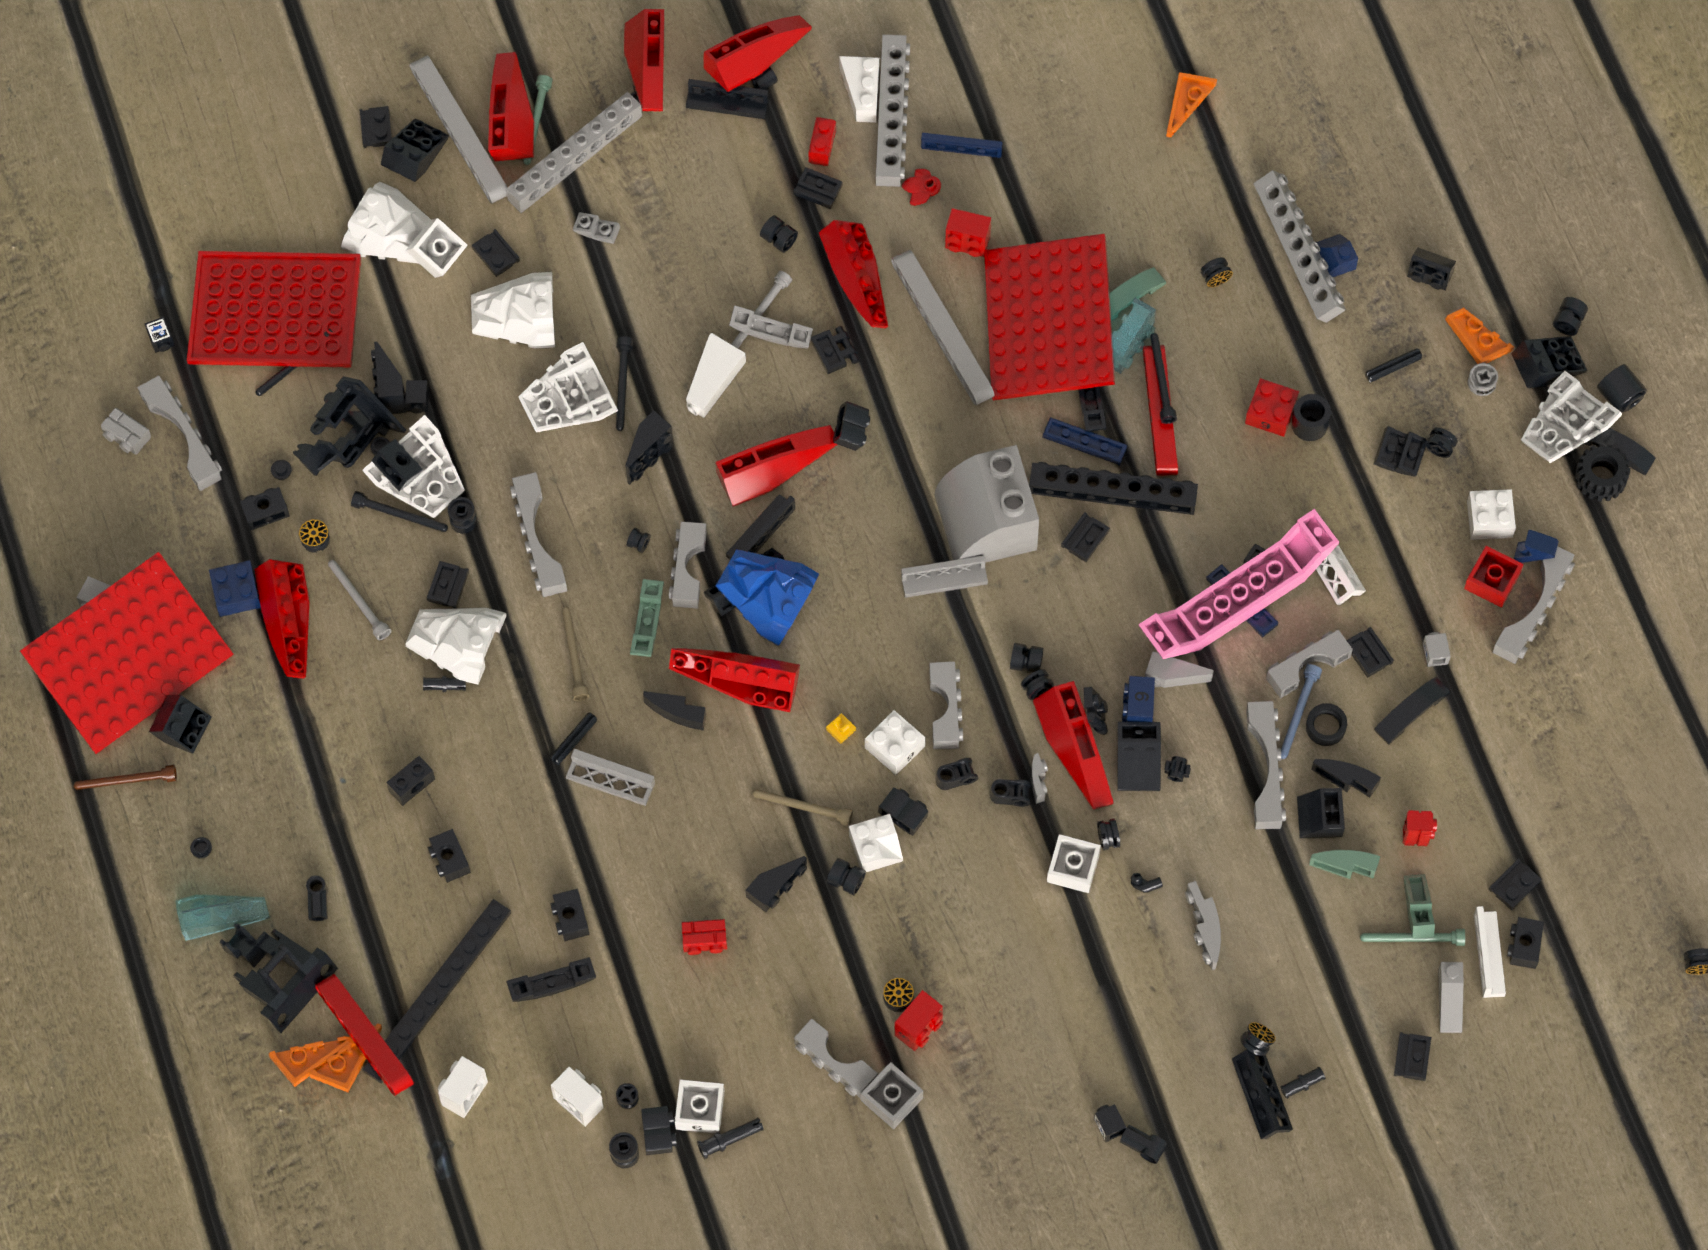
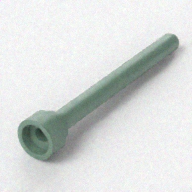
M538 75L536 80L538 94L533 113L534 147L545 95L551 89L553 79L547 75ZM532 158L523 159L526 165H529L532 161Z
M1456 929L1451 931V933H1434V937L1412 939L1411 933H1362L1360 940L1363 942H1451V944H1456V946H1465V929Z

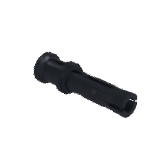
M757 1117L723 1134L715 1133L713 1137L707 1140L697 1141V1146L705 1160L709 1155L718 1151L723 1152L726 1146L763 1131L764 1128Z

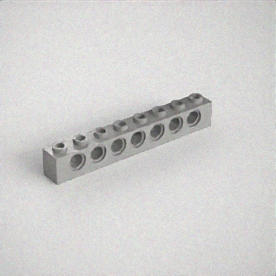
M882 35L876 186L900 187V179L905 178V167H901V161H905L906 149H902V143L906 144V131H903V126H907V114H903L904 108H908V96H904V90H908L909 78H905V73H909L910 61H906V55H910V43H906V35ZM893 162V163H895V164H894V165H888L887 163Z
M626 92L506 188L508 201L520 213L524 212L642 117L640 103L630 93Z
M1272 170L1253 184L1316 318L1327 323L1346 310L1343 304L1345 302L1344 298L1335 287L1336 281L1327 270V262L1321 258L1319 253L1320 247L1313 241L1311 236L1312 230L1304 222V214L1296 205V197L1287 186L1288 180L1286 176Z

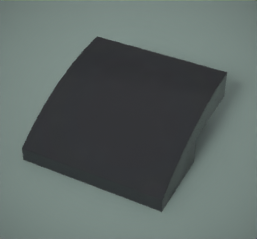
M1387 426L1384 430L1374 465L1415 477L1421 464L1427 439L1412 432L1405 434Z

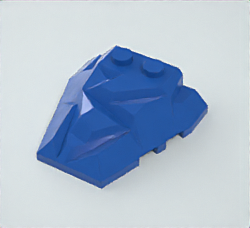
M736 549L716 587L733 606L737 607L745 620H748L755 627L756 632L761 637L779 646L809 596L819 573L802 563Z

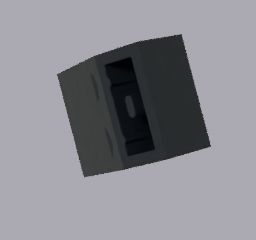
M415 118L384 146L381 165L416 182L430 167L448 140L449 135Z
M1571 336L1524 340L1511 353L1527 388L1550 385L1564 371L1572 376L1587 372Z
M376 341L374 342L375 349L371 350L374 366L372 368L373 380L375 381L374 395L391 414L407 413L405 404L406 394L402 376Z
M655 411L650 413L638 426L625 465L629 485L634 480L638 481L648 467H653L657 463L658 458L663 453H668L673 447L672 426Z
M1118 722L1117 791H1160L1161 722Z

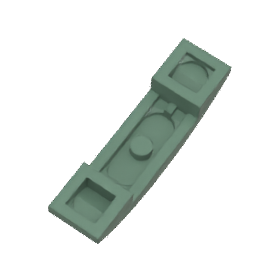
M1154 267L1135 275L1109 293L1111 321L1116 319L1118 313L1147 293L1152 294L1166 284V281Z
M643 579L630 655L652 656L660 617L664 581Z

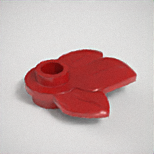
M922 168L916 169L915 177L907 178L901 185L905 191L912 193L910 205L914 206L926 203L930 196L937 195L941 189L940 180L932 176L930 171Z

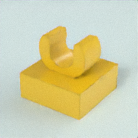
M841 713L826 726V730L842 744L856 731V727Z

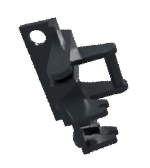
M343 376L336 384L337 389L335 392H329L325 395V404L315 415L317 419L310 428L314 435H319L326 427L336 429L339 423L343 421L353 426L345 437L340 436L334 445L328 441L318 440L314 446L306 443L297 445L299 450L293 451V454L314 476H317L332 461L341 463L345 468L353 466L378 432L382 436H385L389 430L401 433L406 432L403 425L359 379ZM353 405H355L360 411L349 410Z
M235 923L236 932L230 941L225 942L221 939L219 942L223 950L237 959L240 956L244 957L253 968L265 955L270 960L262 969L259 968L257 972L251 970L246 977L238 972L233 976L240 982V986L246 993L266 1005L260 1012L261 1015L267 1018L279 1033H282L317 993L315 985L334 974L338 968L330 957L318 947L313 953H310L276 929H273L271 934L277 940L265 931L256 940L243 926ZM281 960L297 970L295 975L282 989L269 976ZM328 964V971L321 975L322 967ZM285 1013L286 1018L284 1022L278 1024L279 1016Z

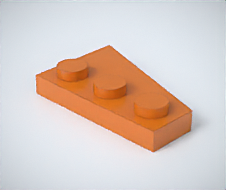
M1465 308L1447 315L1445 319L1477 364H1487L1512 352L1514 349L1512 344L1505 343L1499 338V334L1495 331L1491 332L1484 327L1483 322Z

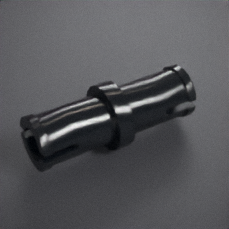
M442 676V678L423 677V691H466V681L457 678H447V676Z
M1317 1067L1304 1075H1297L1296 1079L1283 1086L1281 1085L1280 1088L1285 1098L1288 1099L1302 1090H1309L1310 1086L1326 1078L1322 1069Z

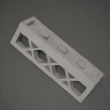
M985 556L901 569V580L905 598L987 585Z
M577 749L573 750L571 755L572 763L567 772L566 779L646 806L655 785L654 776ZM576 765L585 768L587 774L581 777L573 775ZM601 773L605 775L607 781L598 784L594 782L592 776ZM621 780L625 782L627 788L619 791L614 789L612 783ZM638 787L647 789L643 799L634 796L632 790Z

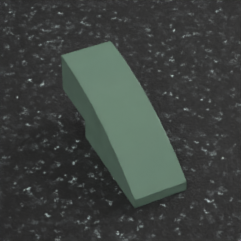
M1332 850L1312 854L1309 865L1348 879L1351 878L1352 872L1374 878L1381 856L1355 850Z
M1405 875L1404 888L1412 939L1434 937L1435 923L1426 875Z

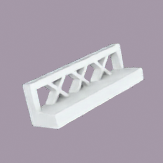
M1339 545L1324 559V563H1321L1316 568L1337 605H1341L1352 595L1360 596L1366 591ZM1328 566L1333 567L1335 570L1334 580L1329 579L1327 576ZM1338 584H1343L1347 590L1341 597L1337 593Z
M1483 906L1477 907L1474 913L1483 998L1505 997L1506 991L1497 912H1484Z

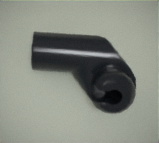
M1134 873L1131 876L1130 883L1133 888L1143 893L1163 887L1160 877L1147 881L1140 873Z

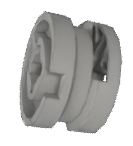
M1479 363L1475 365L1469 374V389L1479 396L1491 394L1496 388L1498 372L1490 364Z

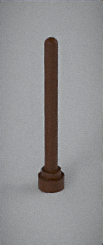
M173 764L166 765L160 771L76 781L73 786L79 790L157 779L175 782L177 781V772Z

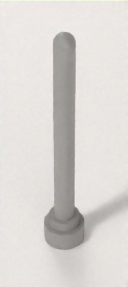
M779 271L776 274L774 286L755 310L754 314L762 316L779 291L789 286L792 278L787 273ZM740 331L731 345L739 348L748 334Z
M330 560L328 566L372 624L374 636L379 641L387 638L391 634L389 626L378 620L336 561Z

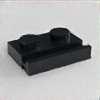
M389 106L368 108L369 110L359 109L363 147L385 146L392 139Z
M805 167L793 193L798 197L831 209L843 186V182Z
M496 229L491 234H487L472 244L474 252L496 277L511 268L514 263L520 261L519 256Z
M1084 512L1061 543V547L1066 548L1070 553L1087 563L1109 533L1110 527L1094 517L1091 518Z
M439 561L427 595V601L443 606H451L456 609L469 574V569Z
M1371 627L1346 640L1353 649L1351 655L1367 678L1394 662V659Z
M1518 858L1489 887V891L1493 892L1510 910H1513L1542 879Z
M1400 1032L1394 1076H1403V1078L1421 1081L1426 1080L1432 1037L1416 1034L1409 1035Z

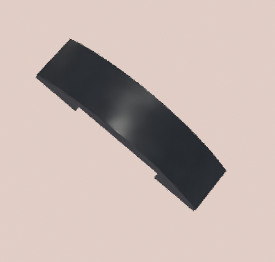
M1099 387L1078 389L1085 431L1105 430L1106 422Z
M1611 428L1584 443L1588 446L1604 444V447H1607L1609 444L1612 445L1613 449L1619 448L1620 454L1625 453V460H1629V467L1645 476L1656 459L1644 447Z
M1437 677L1431 679L1394 708L1374 728L1375 732L1389 745L1405 731V728L1430 707L1436 706L1451 691Z
M588 957L570 962L567 967L532 977L527 975L507 980L506 983L512 1002H520L570 990L595 979L596 974L591 959Z

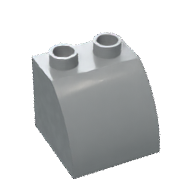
M1017 445L974 455L954 467L941 479L936 487L934 496L953 560L984 555L986 563L1037 550L1039 517Z

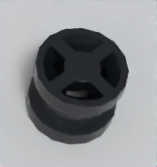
M634 528L628 537L626 545L630 548L635 547L638 552L643 553L650 542L651 534L642 533L640 529Z
M624 1083L618 1087L616 1098L619 1106L624 1109L634 1108L639 1101L636 1087L630 1083Z

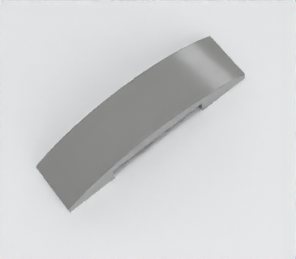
M735 305L729 326L748 335L781 345L806 349L809 347L813 328L796 323L792 325L756 315L752 310Z

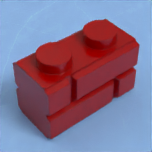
M816 117L808 152L809 163L829 166L836 134L835 120Z
M1409 810L1407 812L1403 825L1404 845L1414 846L1417 844V846H1427L1430 839H1434L1435 832L1437 831V819H1433L1432 811H1421L1419 813L1416 810Z
M725 919L682 922L684 952H688L689 955H698L701 951L721 953L723 949H727Z

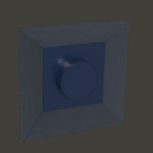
M1338 234L1316 242L1320 247L1319 253L1321 258L1327 262V270L1332 277L1356 270L1358 256L1351 242L1343 235Z

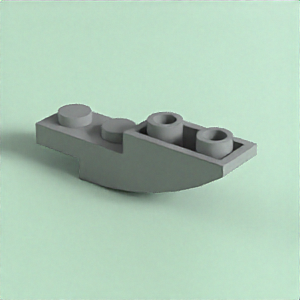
M1196 881L1188 883L1187 892H1185L1188 904H1192L1195 909L1193 911L1194 918L1197 923H1200L1196 925L1193 935L1198 946L1201 945L1204 951L1202 957L1205 964H1209L1211 970H1215L1221 944L1219 917L1213 898L1210 897L1204 900Z

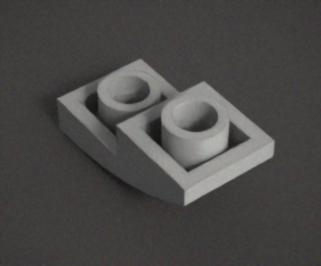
M579 212L573 227V231L578 234L614 244L620 229V225L617 222L600 220L598 215Z
M1038 753L1034 754L1031 775L1032 790L1036 804L1045 801L1047 788L1042 780H1045V774L1048 771L1045 760H1041Z

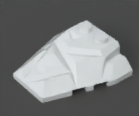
M378 182L373 188H368L351 216L341 248L352 254H360L361 257L372 255L378 256V259L385 260V257L397 258V261L418 263L405 250L431 219L398 189Z
M552 272L530 273L472 294V333L497 340L498 338L507 339L510 343L514 344L517 342L528 344V347L534 349L555 347Z
M584 342L564 351L560 355L561 359L554 366L550 365L546 369L547 373L544 376L536 379L518 396L536 432L600 421L618 411Z
M1564 371L1550 385L1548 389L1549 395L1545 403L1541 402L1538 416L1532 418L1521 441L1551 463L1608 430L1622 413L1608 402L1605 404L1600 402L1584 390L1576 378Z
M424 415L409 428L410 432L399 441L423 469L418 477L405 488L398 491L373 462L368 464L362 471L380 489L435 518L453 499L458 498L465 489L451 461L439 430Z
M489 608L420 609L405 645L426 660L431 659L436 662L437 666L442 670L444 668L449 670L455 678L478 685L485 670L484 657L494 633H500L506 613Z

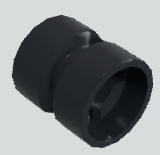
M773 215L763 225L760 237L769 243L773 242L775 248L785 253L795 243L798 231L790 225L785 226L783 220Z
M1564 298L1559 312L1553 321V327L1562 334L1576 335L1582 324L1581 321L1586 316L1588 306L1577 298Z
M458 497L449 503L448 517L452 529L460 534L471 532L477 524L475 507L472 501L464 497Z
M1014 643L1010 669L1017 671L1026 669L1029 673L1040 670L1044 648L1037 646L1027 648L1025 644Z
M837 858L828 874L827 883L837 888L842 886L843 891L855 896L865 878L866 870L857 866L850 867L849 862Z
M626 1132L618 1133L611 1138L609 1151L613 1163L622 1169L634 1166L639 1159L636 1138Z

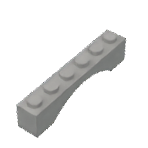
M157 376L137 387L149 411L170 420L184 434L189 446L187 469L199 491L222 480L219 473L222 469L217 460L212 461L210 457L212 453L207 444L202 445L200 441L202 437L197 428L192 429L190 426L192 421L187 412L182 413L180 410L182 405L177 396L172 397L170 394L172 389L167 381L163 382L160 376Z
M537 473L512 478L513 486H510L512 498H517L518 504L515 505L517 517H522L523 523L519 524L522 535H526L528 541L524 542L527 554H532L533 559L529 560L532 572L537 573L538 578L534 579L537 591L541 590L543 597L567 592L561 564L555 561L543 549L535 533V518L538 507L543 499Z
M1557 546L1555 558L1542 561L1540 567L1542 594L1539 602L1524 619L1504 628L1494 646V654L1516 664L1519 658H1524L1528 650L1525 647L1527 642L1534 640L1538 632L1535 630L1536 626L1543 624L1547 616L1544 613L1547 607L1552 608L1557 598L1554 596L1555 592L1562 590L1566 582L1563 579L1566 573L1570 575L1575 566V563L1572 562L1574 554Z
M1273 701L1248 702L1246 708L1247 728L1262 747L1268 768L1267 783L1254 805L1255 830L1281 829L1282 821H1286V810L1281 808V801H1284V788H1280L1279 782L1283 781L1282 768H1278V761H1281V749L1277 748L1276 741L1280 740L1279 728H1275V721H1278V709H1274Z

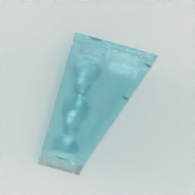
M1136 297L1132 301L1133 308L1129 315L1124 314L1121 319L1124 322L1112 334L1114 370L1120 374L1125 368L1128 369L1134 360L1133 356L1142 351L1145 345L1144 341L1147 337L1150 338V335L1156 329L1154 327L1156 309Z

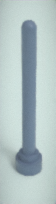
M1307 664L1305 667L1304 678L1306 680L1281 748V759H1286L1289 754L1313 683L1320 679L1322 669L1316 665Z

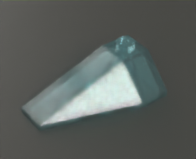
M193 895L175 900L180 927L185 941L235 928V923L243 926L270 918L265 897Z

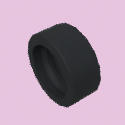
M1322 703L1315 706L1309 712L1306 721V732L1309 738L1322 746H1332L1339 743L1347 729V717L1344 711L1331 703ZM1321 714L1332 715L1338 720L1339 729L1333 735L1320 734L1314 727L1315 719Z

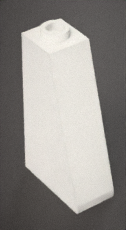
M713 333L708 337L686 398L688 410L692 414L700 415L703 418L746 363V356L743 351Z

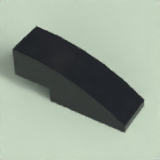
M644 691V703L653 711L679 725L704 731L706 707L687 705L685 696Z
M1315 759L1311 769L1337 787L1342 788L1343 791L1348 792L1351 787H1354L1369 798L1377 789L1381 780L1380 776L1367 769L1337 760Z

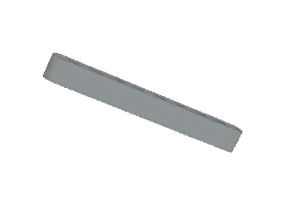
M427 55L410 63L409 66L414 77L489 202L492 204L506 197L507 186L430 57Z
M908 250L891 258L896 273L973 404L978 405L994 397L991 384L913 252Z

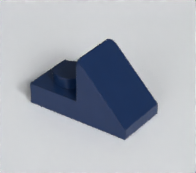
M1528 530L1526 541H1521L1517 544L1514 560L1525 563L1555 558L1559 541L1551 536Z

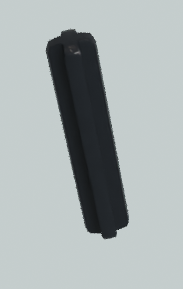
M1415 348L1366 371L1365 376L1369 382H1373L1421 360L1422 353L1418 348Z
M590 712L585 715L550 756V760L554 764H561L597 722L596 716Z

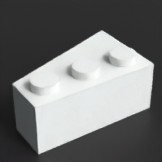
M839 56L840 72L844 79L856 122L876 123L879 58Z

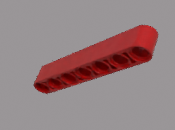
M1152 345L1143 346L1156 476L1178 475L1173 423L1163 424L1160 420V412L1163 407ZM1160 345L1170 399L1165 346Z
M332 974L316 984L315 988L320 997L390 1092L396 1096L414 1085L407 1070L338 977Z

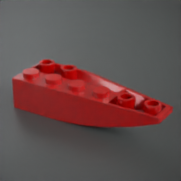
M644 9L625 23L624 56L642 111H663L664 9Z
M800 15L769 21L747 29L704 51V70L729 92L763 73L812 29V26Z
M516 52L496 54L490 94L488 151L494 162L534 158V118Z
M833 220L819 232V235L839 284L859 314L871 327L886 329L888 321L877 262L867 237L866 229L862 223Z
M831 425L777 438L716 461V473L732 507L773 491L838 444L833 443L834 431Z
M269 559L254 569L265 626L272 647L286 676L304 679L306 678L310 602L303 564Z
M672 648L669 669L749 705L790 712L798 684L800 664L739 653Z
M1071 681L1052 687L1033 700L1046 741L1093 810L1114 804L1095 739L1075 682Z

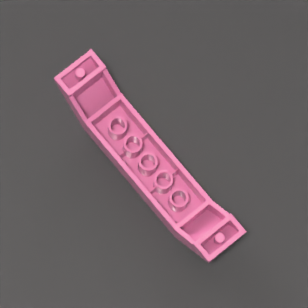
M1313 509L1298 519L1297 523L1280 541L1177 609L1160 614L1155 613L1140 623L1139 627L1162 659L1200 651L1305 582L1339 544V541L1316 510Z

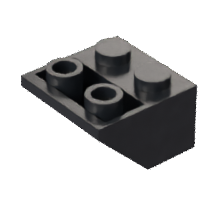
M1417 248L1411 258L1407 277L1415 282L1428 284L1434 289L1446 291L1454 272L1456 261Z
M167 695L149 732L164 743L189 753H194L212 716L182 695Z
M1320 788L1297 797L1299 838L1343 837L1345 823L1342 788Z

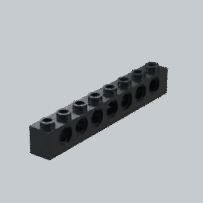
M1046 462L1032 463L1029 482L1031 494L1189 515H1194L1198 484L1188 480L1180 482L1173 481L1170 478L1156 479L1148 475L1133 476L1125 472L1117 474L1111 473L1108 470L1094 471L1086 467L1070 468L1063 464L1058 466L1049 465ZM1054 477L1056 480L1049 481L1047 480V478ZM1072 479L1075 480L1077 483L1070 484L1067 481ZM1095 482L1097 486L1092 487L1088 483ZM1110 485H1116V486H1118V488H1117V489H1111V488H1109V486H1110ZM1135 487L1139 489V491L1132 492L1130 488ZM1157 490L1160 493L1155 495L1152 494L1150 491ZM1178 493L1180 494V496L1173 497L1171 494Z

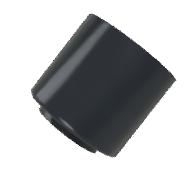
M1626 364L1615 368L1597 385V389L1605 399L1621 413L1635 407L1644 398L1647 391Z
M1307 394L1296 401L1291 421L1292 430L1296 436L1305 441H1316L1326 434L1331 417V407L1328 401L1317 394Z

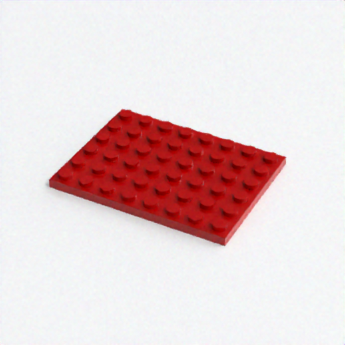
M1105 233L986 250L984 257L991 386L995 395L992 397L993 401L1115 385Z
M198 251L187 363L193 365L351 368L361 255ZM327 332L329 336L326 337L323 333Z
M159 552L19 651L94 754L103 750L161 708L167 695H179L234 655Z

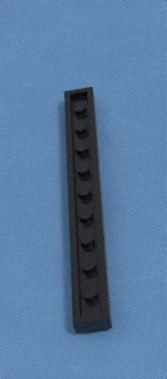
M494 899L490 902L389 1034L385 1042L398 1060L401 1059L507 920L511 910ZM368 1062L363 1068L364 1073L382 1084V1079Z

